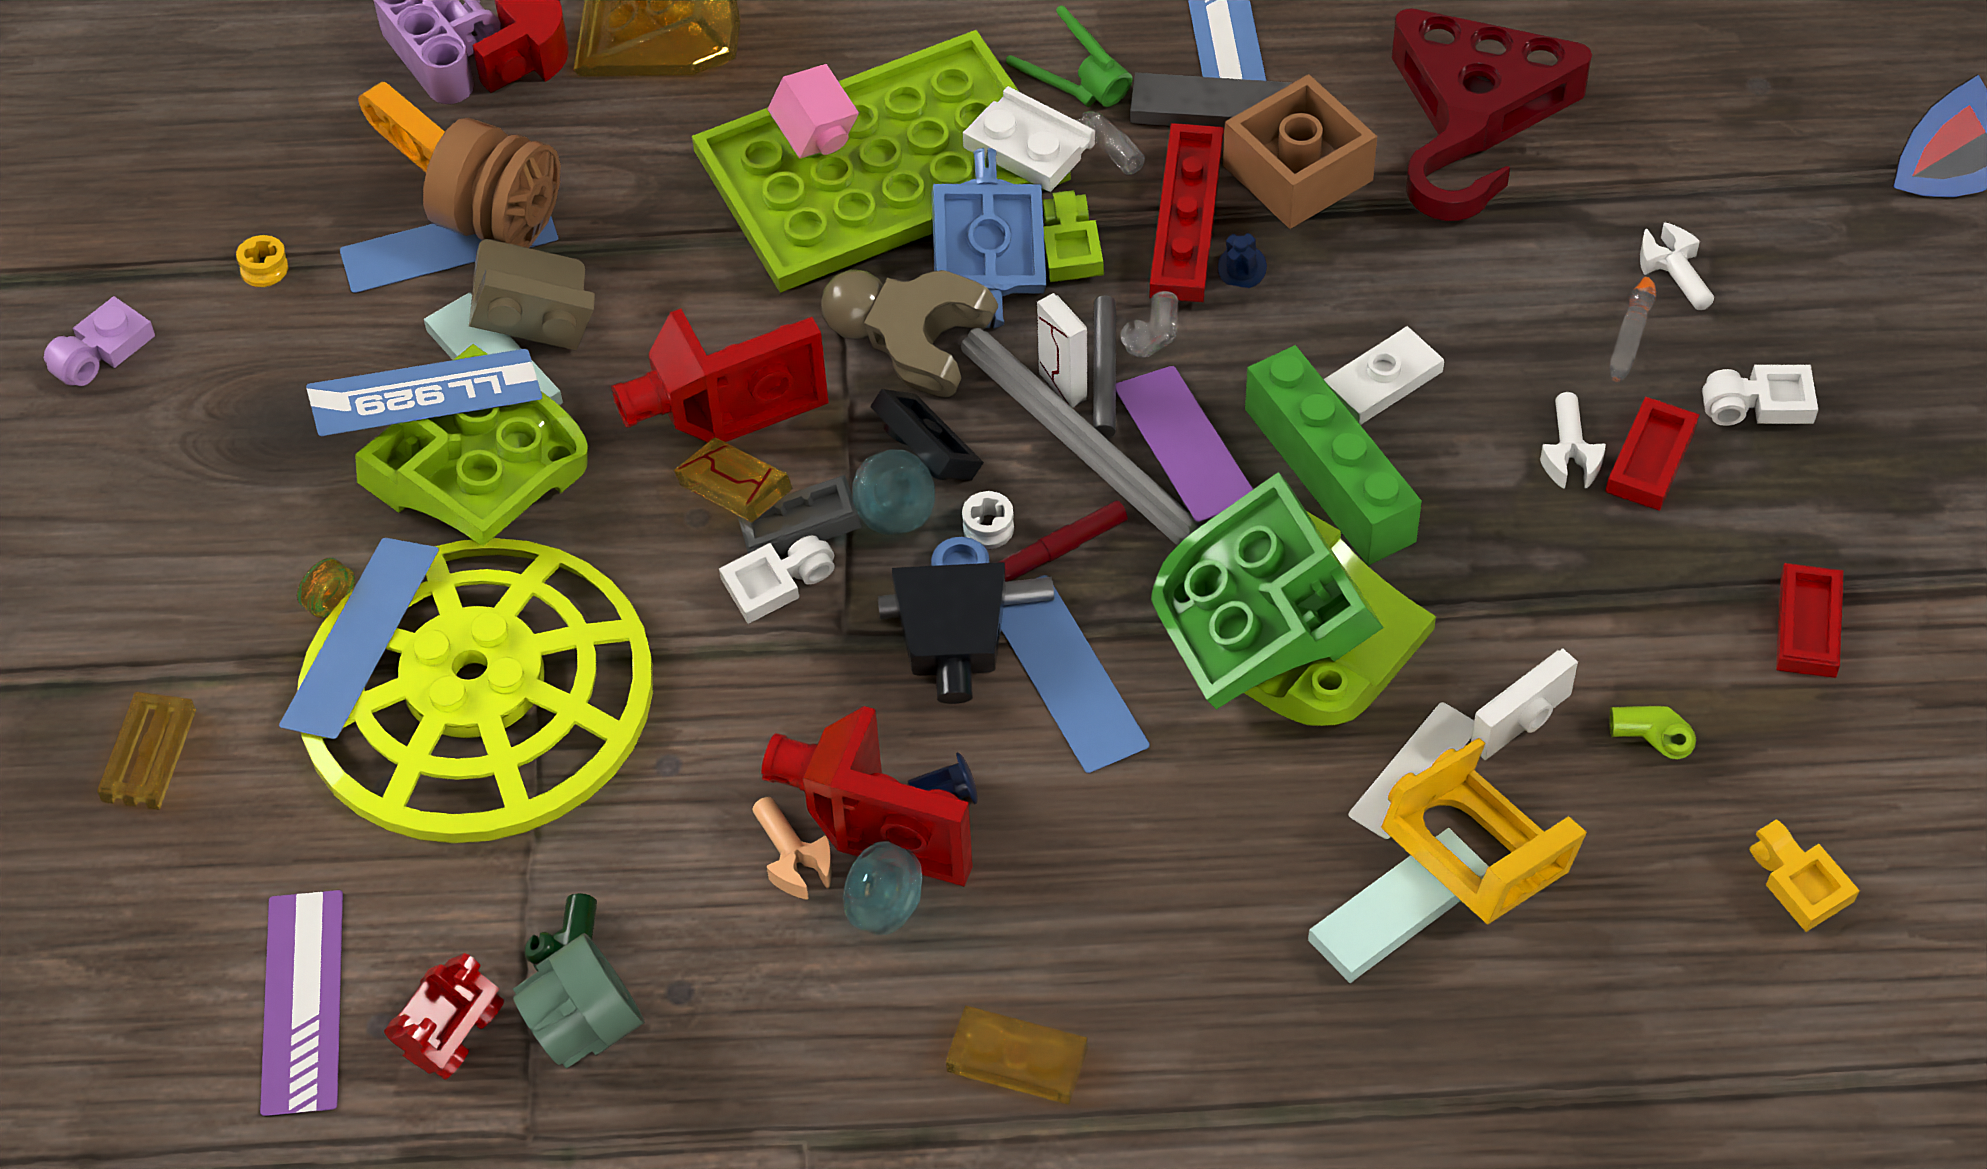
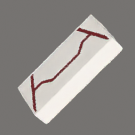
M1052 293L1037 302L1039 374L1061 399L1073 408L1087 400V327L1058 295L1056 296Z

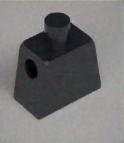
M1005 562L892 568L894 595L912 674L917 676L936 675L937 700L941 703L960 704L972 700V673H987L996 669L1006 593Z

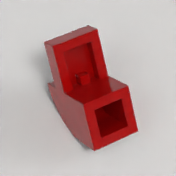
M495 0L501 30L472 45L480 82L492 93L534 70L545 82L554 77L563 68L569 54L568 38L560 1Z

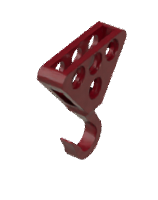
M1412 8L1400 11L1395 18L1392 60L1439 134L1432 141L1416 150L1409 160L1406 193L1413 206L1429 217L1445 221L1463 220L1480 213L1489 200L1508 186L1509 166H1505L1475 180L1467 188L1454 191L1438 188L1430 183L1426 177L1434 171L1467 155L1486 151L1583 99L1586 93L1592 58L1591 50L1586 45L1578 42ZM1434 29H1443L1454 36V41L1450 44L1426 40L1424 35ZM1483 40H1495L1503 44L1506 51L1501 55L1478 51L1475 46ZM1543 50L1552 53L1558 61L1553 66L1528 61L1527 56L1534 51ZM1476 76L1485 77V78L1489 79L1490 81L1481 80V79L1477 78Z

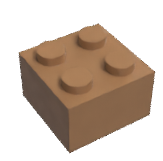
M1308 74L1225 121L1223 166L1291 229L1373 181L1377 135Z

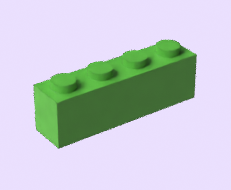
M1294 345L1247 367L1246 412L1367 566L1416 543L1422 500L1298 347Z

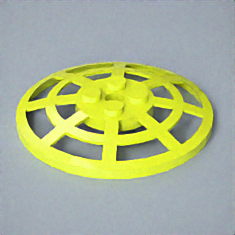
M493 538L484 546L474 540H461L434 546L438 547L439 551L425 575L427 581L420 584L408 607L425 597L433 595L439 615L426 622L415 633L396 628L386 649L401 653L398 678L365 691L364 687L343 726L344 728L356 722L359 731L370 745L389 761L397 764V768L383 798L368 791L344 772L328 751L323 740L326 737L301 732V737L317 774L334 796L360 817L388 831L419 840L448 843L492 841L525 833L562 817L590 799L614 777L634 750L647 722L653 695V663L644 626L631 602L612 580L588 562L560 549L530 541ZM490 555L534 559L522 574L491 569L450 573L446 561L459 558ZM559 567L586 579L605 594L615 606L622 620L586 624L582 614L570 600L553 587L545 584L546 580ZM488 584L510 588L494 608L484 606L462 608L455 587ZM353 590L339 602L317 631L306 652L298 679V689ZM532 596H535L553 608L566 622L568 627L534 634L526 623L517 616ZM630 641L633 679L627 705L620 720H617L588 704L596 679V651L594 645ZM577 648V672L570 694L544 682L543 655ZM478 663L487 667L485 672L475 679L466 680L456 676L458 671L468 664ZM405 700L408 709L420 724L408 746L388 734L372 713ZM534 704L556 714L538 733L524 742L511 747L505 728L522 718ZM575 724L606 741L599 752L573 776L551 790L528 799L518 767L533 761L549 751L570 732ZM443 734L459 738L482 737L488 755L455 759L432 756L431 753ZM421 774L433 778L454 780L484 778L495 775L505 807L487 812L447 814L420 811L406 807Z

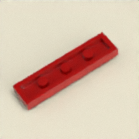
M1171 123L1150 277L1149 298L1204 303L1224 127Z

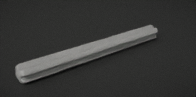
M974 328L969 332L968 337L961 343L962 352L1172 542L1179 545L1187 536L1202 526L1200 522L1194 520L1193 516L988 332L983 331L981 328Z

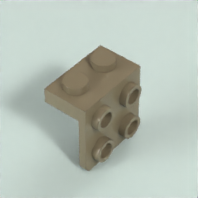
M492 239L482 240L476 252L469 327L577 351L593 313L595 293L584 291V264L574 258Z

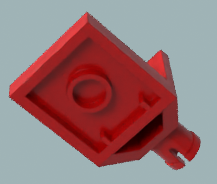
M681 308L670 312L648 353L651 371L647 372L644 376L611 386L617 410L627 428L659 414H668L675 429L714 446L829 403L822 335L813 317L793 324L782 325L769 333L739 344H731L720 351L706 355Z
M863 706L824 729L818 744H808L789 739L786 735L778 733L771 737L762 762L761 774H764L762 779L771 783L786 784L804 791L808 812L837 851L965 887L973 867L969 802L960 800L945 790H923L902 784L895 778L883 774L876 709Z

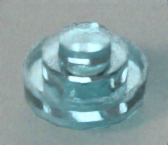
M890 449L868 457L857 469L852 484L853 501L859 516L871 529L884 535H900L921 527L931 515L935 502V485L929 469L917 456L905 450Z
M885 841L874 843L859 855L852 864L846 878L843 893L844 911L852 925L877 936L891 934L903 926L917 908L921 898L922 872L920 862L915 854L906 848Z

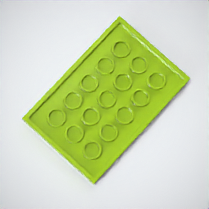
M977 30L838 81L858 110L859 115L848 134V141L834 153L823 155L820 152L799 159L767 110L768 108L692 136L694 152L780 293L933 234L931 196L933 184H961L975 179V158L973 152L963 147V132L993 101H1000L1003 97V91L1008 86L1019 92ZM996 165L997 179H1002L1012 184H1033ZM1071 171L1059 182V184L1071 180Z

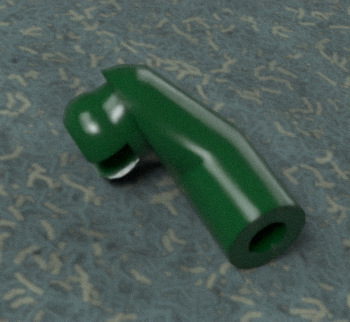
M583 893L569 895L566 899L562 929L553 935L542 932L539 937L533 935L529 938L525 946V957L533 964L536 971H539L536 967L537 964L581 934H587L592 940L597 900L594 897Z

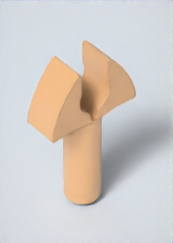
M771 797L759 799L753 806V813L781 854L779 861L767 865L769 880L788 894L808 899L807 885L797 873V863L800 862L803 866L811 867L818 871L820 879L828 889L832 878V860L827 837L823 836L811 844L801 841L774 799Z

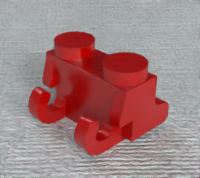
M466 953L449 959L445 965L439 964L428 969L420 980L421 984L399 1015L393 1018L384 1030L387 1038L405 1051L402 1055L428 1074L435 1072L444 1080L448 1079L467 1057L469 1049L461 1043L472 1027L475 1025L477 1028L483 1029L493 1020L504 1004V999L497 994L499 988L478 971L481 965Z

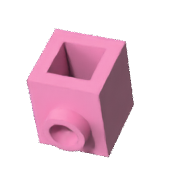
M827 64L784 76L767 109L799 159L820 152L823 155H828L839 150L848 141V134L859 115L858 110Z

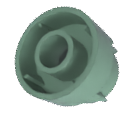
M585 933L537 964L536 967L539 971L513 988L516 993L513 996L514 1002L529 1029L552 1060L558 1065L563 1064L566 1069L592 1051L596 1056L645 1023L638 1006L622 980L600 949Z

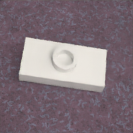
M1406 326L1326 377L1324 381L1361 425L1442 373L1444 359Z
M1564 649L1557 650L1476 712L1471 742L1480 738L1486 743L1481 754L1484 760H1487L1526 730L1528 733H1532L1539 729L1550 717L1553 708L1571 695L1578 664L1576 659Z

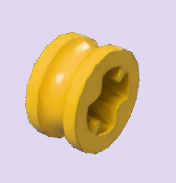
M253 236L240 244L236 251L241 277L251 286L266 287L274 285L281 281L287 273L288 261L284 245L273 236ZM266 257L264 263H259L260 258Z

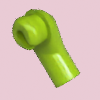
M1627 706L1610 708L1609 728L1612 737H1643L1661 754L1671 759L1685 758L1695 748V732L1685 720L1669 707Z

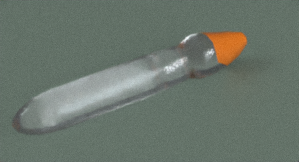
M1644 277L1629 296L1630 305L1625 314L1610 363V375L1614 382L1624 380L1629 374L1645 328L1648 310L1651 309L1656 300L1655 283L1649 277Z

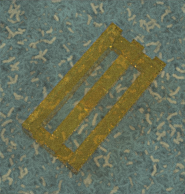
M142 692L134 693L97 790L102 802L114 804L115 799L118 798L122 799L126 806L137 807L140 801L145 802L148 809L160 810L196 712L192 699ZM149 708L156 709L148 732L144 734L140 744L139 756L128 783H123L122 780ZM172 711H174V712H173V715H172V717H171L169 726H168V728H167L166 734H165V736H164L163 742H162V744H161L160 750H159V752H158L156 761H155V763H154L153 769H152V771H151L150 777H149V779H148L147 785L145 786L146 780H147V778H148V775H149V772H150V770H151L153 761H154V759H155L156 753H157V751H158L159 745H160L161 740H162V737H163V735H164V732H165L166 726H167V724H168L169 718H170V716H171Z

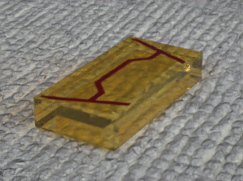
M716 437L674 470L681 486L751 523L793 489L787 473Z

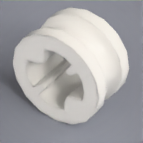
M985 491L972 495L964 503L962 517L965 537L980 542L986 550L1001 547L1012 538L1014 532L1013 506L1007 497L997 492ZM985 515L996 516L993 519L992 525H981Z

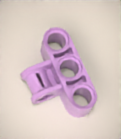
M373 0L383 37L428 95L436 102L442 104L458 103L469 97L473 91L474 82L468 56L474 54L473 44L500 31L501 23L498 17L490 10H485L481 6L480 0H464L465 3L463 5L459 0ZM475 31L477 36H473L471 32Z

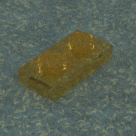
M965 1005L946 1058V1069L949 1073L1070 1105L1088 1050L1087 1037Z

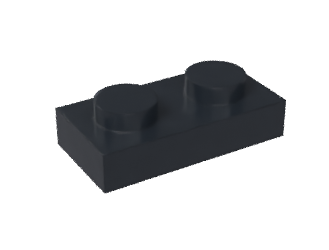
M881 389L870 407L885 422L884 430L896 441L908 445L920 457L918 459L919 466L932 477L939 480H946L947 478L973 480L984 462L917 394Z

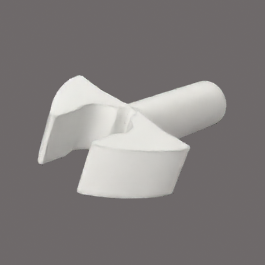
M1664 223L1661 239L1668 247L1665 248L1656 244L1654 237L1646 229L1640 251V264L1643 274L1646 275L1659 269L1668 271L1695 309L1704 310L1713 303L1714 296L1687 260L1697 256L1700 241L1684 229Z
M1564 392L1559 394L1555 400L1560 442L1557 445L1543 444L1540 461L1548 475L1560 487L1565 488L1568 475L1567 464L1569 458H1574L1575 463L1584 470V487L1588 488L1601 469L1606 444H1587L1583 440L1578 397L1574 393Z

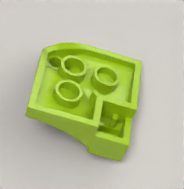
M472 344L453 360L489 354ZM541 391V400L392 424L355 454L357 483L398 513L405 507L423 512L456 528L484 546L550 489L555 488L562 493L579 479L587 468L588 444L580 427L571 416Z
M1307 512L1342 566L1362 592L1384 628L1335 662L1330 657L1298 666L1274 676L1244 693L1274 712L1296 722L1310 726L1336 725L1354 720L1371 705L1433 632L1436 616L1400 593L1368 567L1341 539L1340 530Z

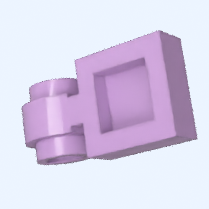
M113 296L73 327L76 337L59 336L53 339L45 349L44 361L47 363L48 371L65 384L84 386L90 383L97 375L101 359L113 368H116L155 337L151 321Z

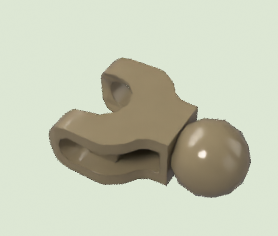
M850 269L835 275L824 287L821 301L823 319L832 330L844 338L863 339L869 336L873 348L883 351L891 357L894 370L904 385L940 397L952 396L956 392L962 377L957 362L952 355L934 346L933 342L943 331L955 326L981 329L987 327L998 309V303L987 287L945 270L929 272L906 282L887 277L883 285L877 277L868 271Z

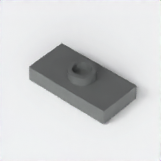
M845 475L737 512L748 554L771 543L778 556L788 553L789 548L796 541L806 536H817L819 540L824 541L862 528Z

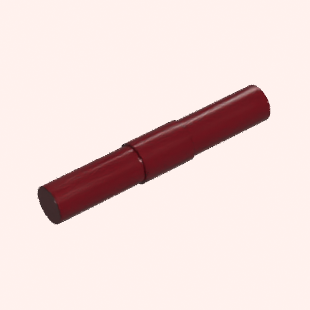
M1116 500L999 561L1005 562V582L1013 581L1127 521L1128 516L1124 506Z

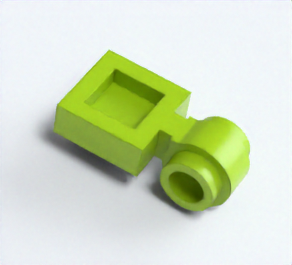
M1074 190L1052 193V199L1042 200L1045 222L1043 227L1044 249L1050 282L1104 275L1096 220L1089 221L1086 195H1075Z

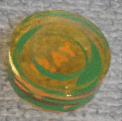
M325 558L317 562L307 571L299 584L297 591L298 603L318 618L329 616L339 602L354 589V573L336 558Z

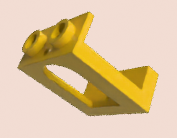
M1478 738L1458 751L1453 748L1446 750L1435 760L1431 767L1418 775L1408 773L1403 776L1389 792L1388 801L1391 804L1381 828L1488 925L1567 874L1587 832L1569 816L1545 832L1475 771L1486 744ZM1435 806H1452L1461 809L1476 820L1511 853L1489 866L1483 879H1481L1431 834L1425 826L1423 815L1429 808Z

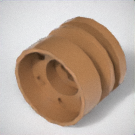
M472 118L458 119L447 128L437 143L427 167L423 186V206L428 220L436 226L465 236L476 234L481 240L492 239L529 248L547 225L556 204L561 168L557 151L549 144L540 141L531 142L527 137L519 134L508 136L501 128Z

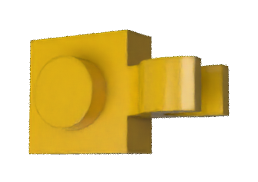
M1777 819L1757 831L1756 836L1760 841L1752 845L1749 850L1762 867L1769 871H1774L1770 874L1766 886L1805 932L1855 902L1860 890L1820 844L1804 852L1795 842L1788 829Z

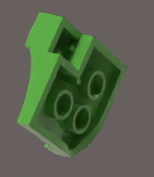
M1279 472L1187 536L1163 562L1151 596L1154 608L1206 700L1216 710L1249 689L1288 670L1330 657L1335 662L1384 628L1358 586L1351 579L1287 481ZM1188 596L1190 600L1183 603L1184 599Z

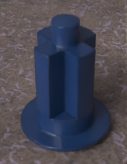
M1233 233L1226 240L1227 250L1224 251L1218 262L1220 278L1227 285L1245 288L1254 287L1262 281L1266 274V259L1262 252L1256 248V239L1253 235L1247 233L1245 236H1236Z
M959 752L956 753L958 763L908 780L909 786L927 791L932 789L945 790L955 795L958 799L970 796L974 805L978 802L977 789L971 770Z

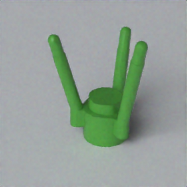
M1063 5L1057 7V14L1091 54L1079 67L1078 77L1081 79L1080 86L1015 56L1009 55L1006 58L1008 65L1075 96L1086 107H1090L1096 100L1105 107L1115 105L1127 94L1133 80L1132 75L1105 52L1095 38Z

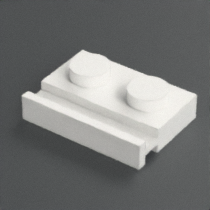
M1009 86L1003 91V97L1000 101H993L963 132L964 148L971 152L984 148L985 159L988 148L995 149L997 152L996 165L1033 184H1041V188L1049 192L1081 160V153L1086 148L1091 149L1095 145L1094 129Z

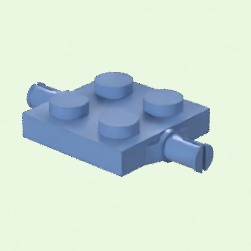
M980 148L973 152L975 158V179L961 184H933L931 196L934 271H949L987 287L998 303V309L993 317V328H998L1004 325L1002 296L1012 293H1044L1046 288L1041 184H1012L1002 179H997L996 150L988 148L985 167L984 148Z

